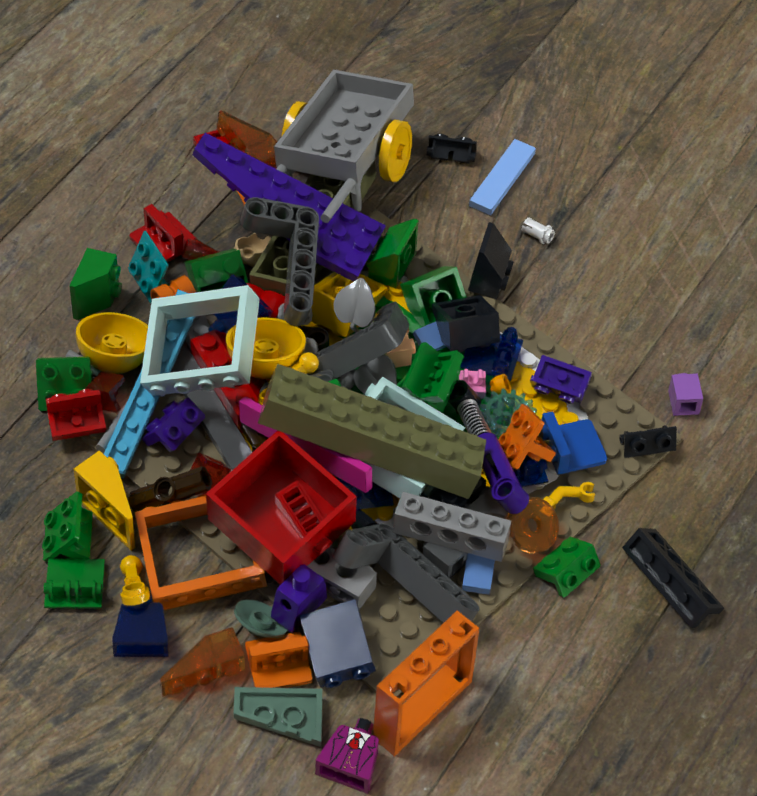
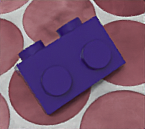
M542 355L534 376L532 375L530 378V383L534 390L540 394L549 395L550 392L558 395V399L565 403L573 404L574 401L581 403L592 372Z
M189 397L179 402L173 400L163 409L165 415L160 420L158 418L154 419L145 428L148 432L141 439L148 447L160 441L169 452H172L205 419V414Z

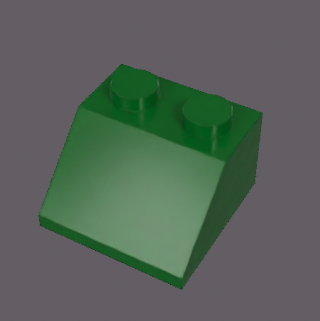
M411 219L391 226L385 236L381 235L377 242L375 253H371L366 263V267L369 268V278L393 288L398 287L416 255L419 220Z
M91 248L86 249L70 283L73 319L79 320L112 306L115 297L118 298L122 290V283L119 282L121 267L117 264V254Z
M443 266L400 284L407 307L421 327L436 322L432 310L433 303L467 298L458 269L453 266Z

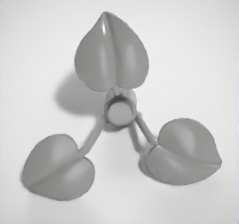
M359 278L341 289L334 300L336 317L343 323H350V328L355 333L362 330L358 329L356 325L359 327L369 326L375 315L373 294L363 278ZM306 337L304 353L310 352L315 354L318 352V345L314 339ZM385 354L363 364L354 372L355 384L364 394L371 383L376 385L382 377L395 385L398 384L395 365Z

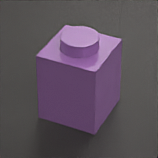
M698 373L672 375L668 392L673 416L699 415L703 395Z

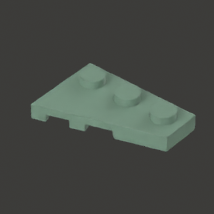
M235 687L234 719L321 747L322 689Z

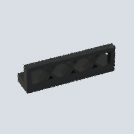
M638 528L622 547L690 628H696L708 614H720L725 609L656 529Z

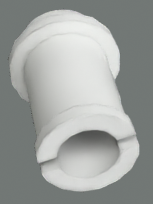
M530 217L524 221V224L529 226L522 225L521 228L523 233L539 239L541 244H549L555 235V231L552 230L550 225L544 226Z

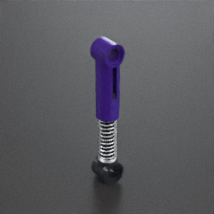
M457 380L448 402L455 408L457 414L460 415L468 433L486 439L482 469L492 488V497L508 513H520L528 505L529 495L521 487L497 436L489 429L479 408L481 398L465 381Z

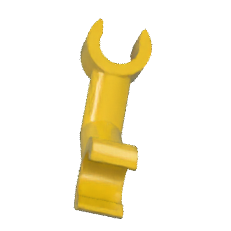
M584 482L580 487L558 486L549 497L546 496L540 504L543 506L538 512L549 517L563 497H578L583 502H593L595 494L586 493L585 491L592 492L594 484Z

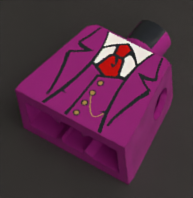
M359 718L355 728L340 725L318 755L315 775L368 794L379 748V739L371 735L374 724L367 719Z

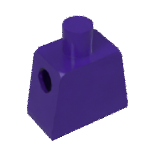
M305 564L300 565L276 590L271 618L293 633L302 624L300 615L315 611L327 599L326 584L323 577Z

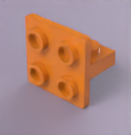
M521 404L520 408L513 413L509 427L498 439L511 467L516 470L519 469L526 455L536 461H540L542 458L551 462L556 454L539 436L545 423L525 404Z
M301 632L288 633L280 638H262L245 642L254 687L290 688L312 683L313 678L308 662V642L306 636H302Z

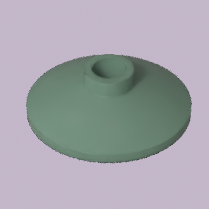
M242 600L236 604L234 614L237 620L251 634L267 638H280L287 632L286 628L271 618V606L256 600Z

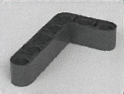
M258 197L249 198L245 203L240 218V224L243 228L252 232L290 238L284 319L292 326H301L306 322L313 304L319 215L313 208Z
M397 302L389 303L379 309L369 327L315 353L319 360L317 370L329 369L333 371V379L398 347L405 337L409 323Z
M377 524L346 531L333 553L334 560L341 566L349 569L378 563L443 623L456 611H459L472 622L479 611V605L402 535L393 533V528L388 525Z

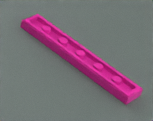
M246 396L239 401L240 422L268 438L277 431L258 424L262 405ZM286 434L331 474L365 493L372 488V467L356 458Z

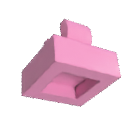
M482 369L478 371L460 370L459 380L465 381L481 399H485L486 371Z

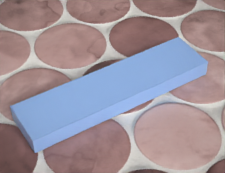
M514 139L469 200V206L491 216L535 155L536 148Z

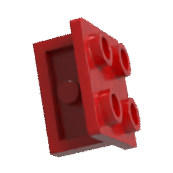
M153 204L143 208L145 225L129 234L130 240L137 246L143 232L146 231L167 263L198 245V239L170 212L164 213L161 210L159 211Z
M84 389L75 394L66 395L60 393L46 399L52 441L106 432L100 390Z

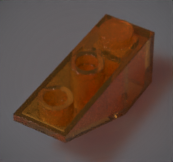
M222 110L218 112L217 130L221 136H225L230 141L232 147L273 168H277L274 146L277 141L270 133Z
M233 627L206 635L160 678L162 697L169 694H180L185 689L197 685L204 686L215 679L224 676H235L240 671L245 670V655Z

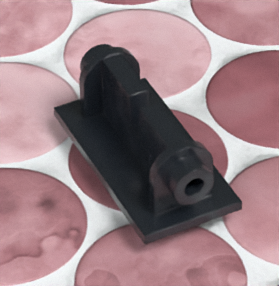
M444 134L429 135V146L427 147L426 156H431V159L448 161L449 152L454 153V162L467 164L470 161L475 162L477 141H473L468 137L454 139Z
M663 425L662 428L649 429L647 431H624V434L619 435L620 444L624 445V458L676 451V426L667 427V425Z

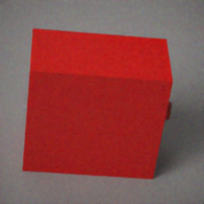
M278 430L206 493L208 520L280 585L300 565L305 564L308 566L356 522L357 496L285 433ZM297 480L306 490L324 518L319 524L315 522L305 528L306 532H310L304 538L300 537L275 504V494ZM301 504L300 506L296 507L295 509H293V512L298 511L299 509L304 507V505ZM307 514L306 516L299 519V521H304L305 519L309 518L311 514Z

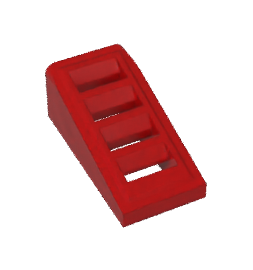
M298 480L275 494V504L301 538H304L310 532H306L305 528L315 522L319 524L324 519ZM301 504L304 505V507H302L298 511L293 512V509H295L296 507L300 506ZM307 514H311V516L305 519L304 521H299V519L306 516Z

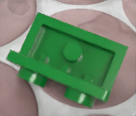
M570 536L533 567V571L537 578L555 584L559 596L566 597L600 567V562L593 544Z

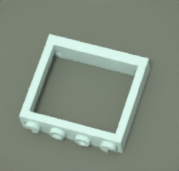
M249 285L152 299L140 384L152 396L160 395L161 397L171 393L187 394L190 391L196 390L211 391L214 388H234L236 385L250 384L260 298ZM238 311L231 365L160 374L167 320Z
M384 377L376 385L371 383L364 394L365 396H370L376 400L397 406L417 415H422L461 431L465 429L461 424L412 396ZM364 462L372 467V482L398 498L401 497L402 492L420 496L428 485Z

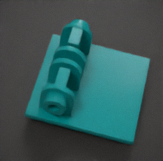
M144 231L128 270L151 303V289L162 284L169 286L164 279L169 265L148 233Z

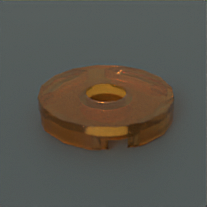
M529 497L528 505L522 512L517 514L508 513L507 520H511L509 537L513 538L518 549L527 553H539L550 548L557 540L559 532L558 517L554 508L547 501L538 497ZM530 518L534 519L537 524L535 533L528 527Z

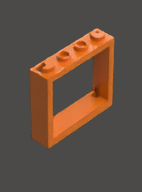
M206 494L185 501L176 500L159 507H146L141 511L135 512L156 612L267 586L264 569L252 559L253 566L159 587L147 528L207 515Z
M456 611L377 685L373 736H376L379 739V744L394 757L472 682L480 628L459 611ZM459 676L463 680L459 682L454 677ZM398 689L404 693L400 698L394 695Z

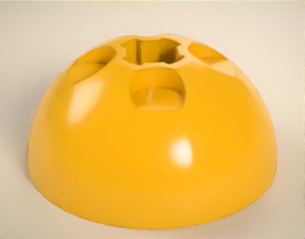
M113 312L93 314L85 317L78 323L76 327L77 346L83 357L90 358V365L94 368L112 374L125 373L143 363L148 325L126 314Z
M257 318L251 376L259 379H271L277 364L291 367L297 363L300 355L304 353L306 337L303 331L298 326H292L282 319ZM236 325L226 335V346L231 359L233 356Z

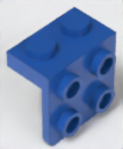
M553 411L542 414V421L545 424L539 436L556 452L551 462L557 475L604 465L607 462V455L591 420L585 419L558 425Z

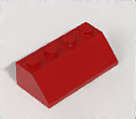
M213 330L190 339L191 353L201 369L232 364V359L226 346V333ZM251 376L250 384L236 385L234 388H214V391L240 433H243V431L241 430L242 422H240L239 401L246 396L259 403V391L263 384L267 382L266 379Z

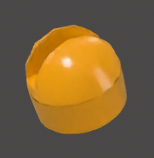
M506 374L497 375L492 378L489 383L491 393L496 396H504L511 393V385Z

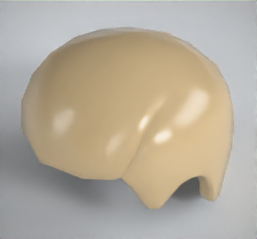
M256 233L249 237H241L236 240L234 249L240 250L244 265L254 267L271 237L266 236L262 240L258 238Z

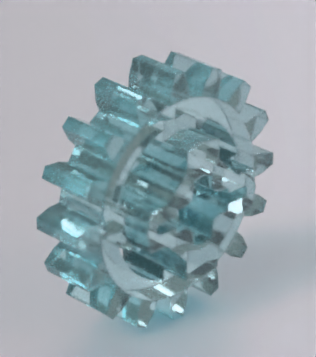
M502 389L499 395L492 391L491 398L485 396L483 404H480L479 408L491 432L500 437L506 432L511 423L513 413L520 408L521 404L527 405L536 414L537 409L532 407V399L525 401V393L517 396L515 389L510 394L506 393L505 389Z

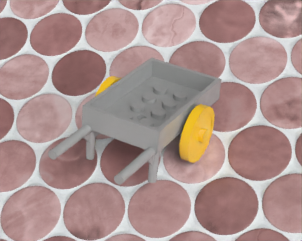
M333 69L308 103L297 101L289 109L283 124L282 136L274 146L276 169L293 177L292 174L295 171L345 181L320 216L323 222L328 223L349 193H351L353 209L357 211L362 210V177L377 156H379V171L383 180L398 182L407 169L412 148L411 126L407 121H403V119L414 105L413 84Z

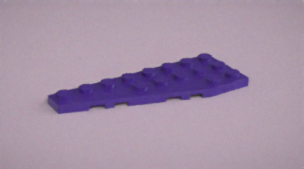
M204 133L192 154L214 175L217 173L228 182L227 186L233 192L237 190L245 197V202L249 198L258 197L313 208L319 215L316 263L353 282L357 280L386 225L343 203L328 223L323 222L320 216L333 198Z

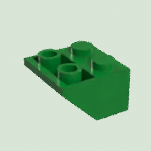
M229 249L184 262L188 278L196 292L238 287L241 282L248 283L240 250Z

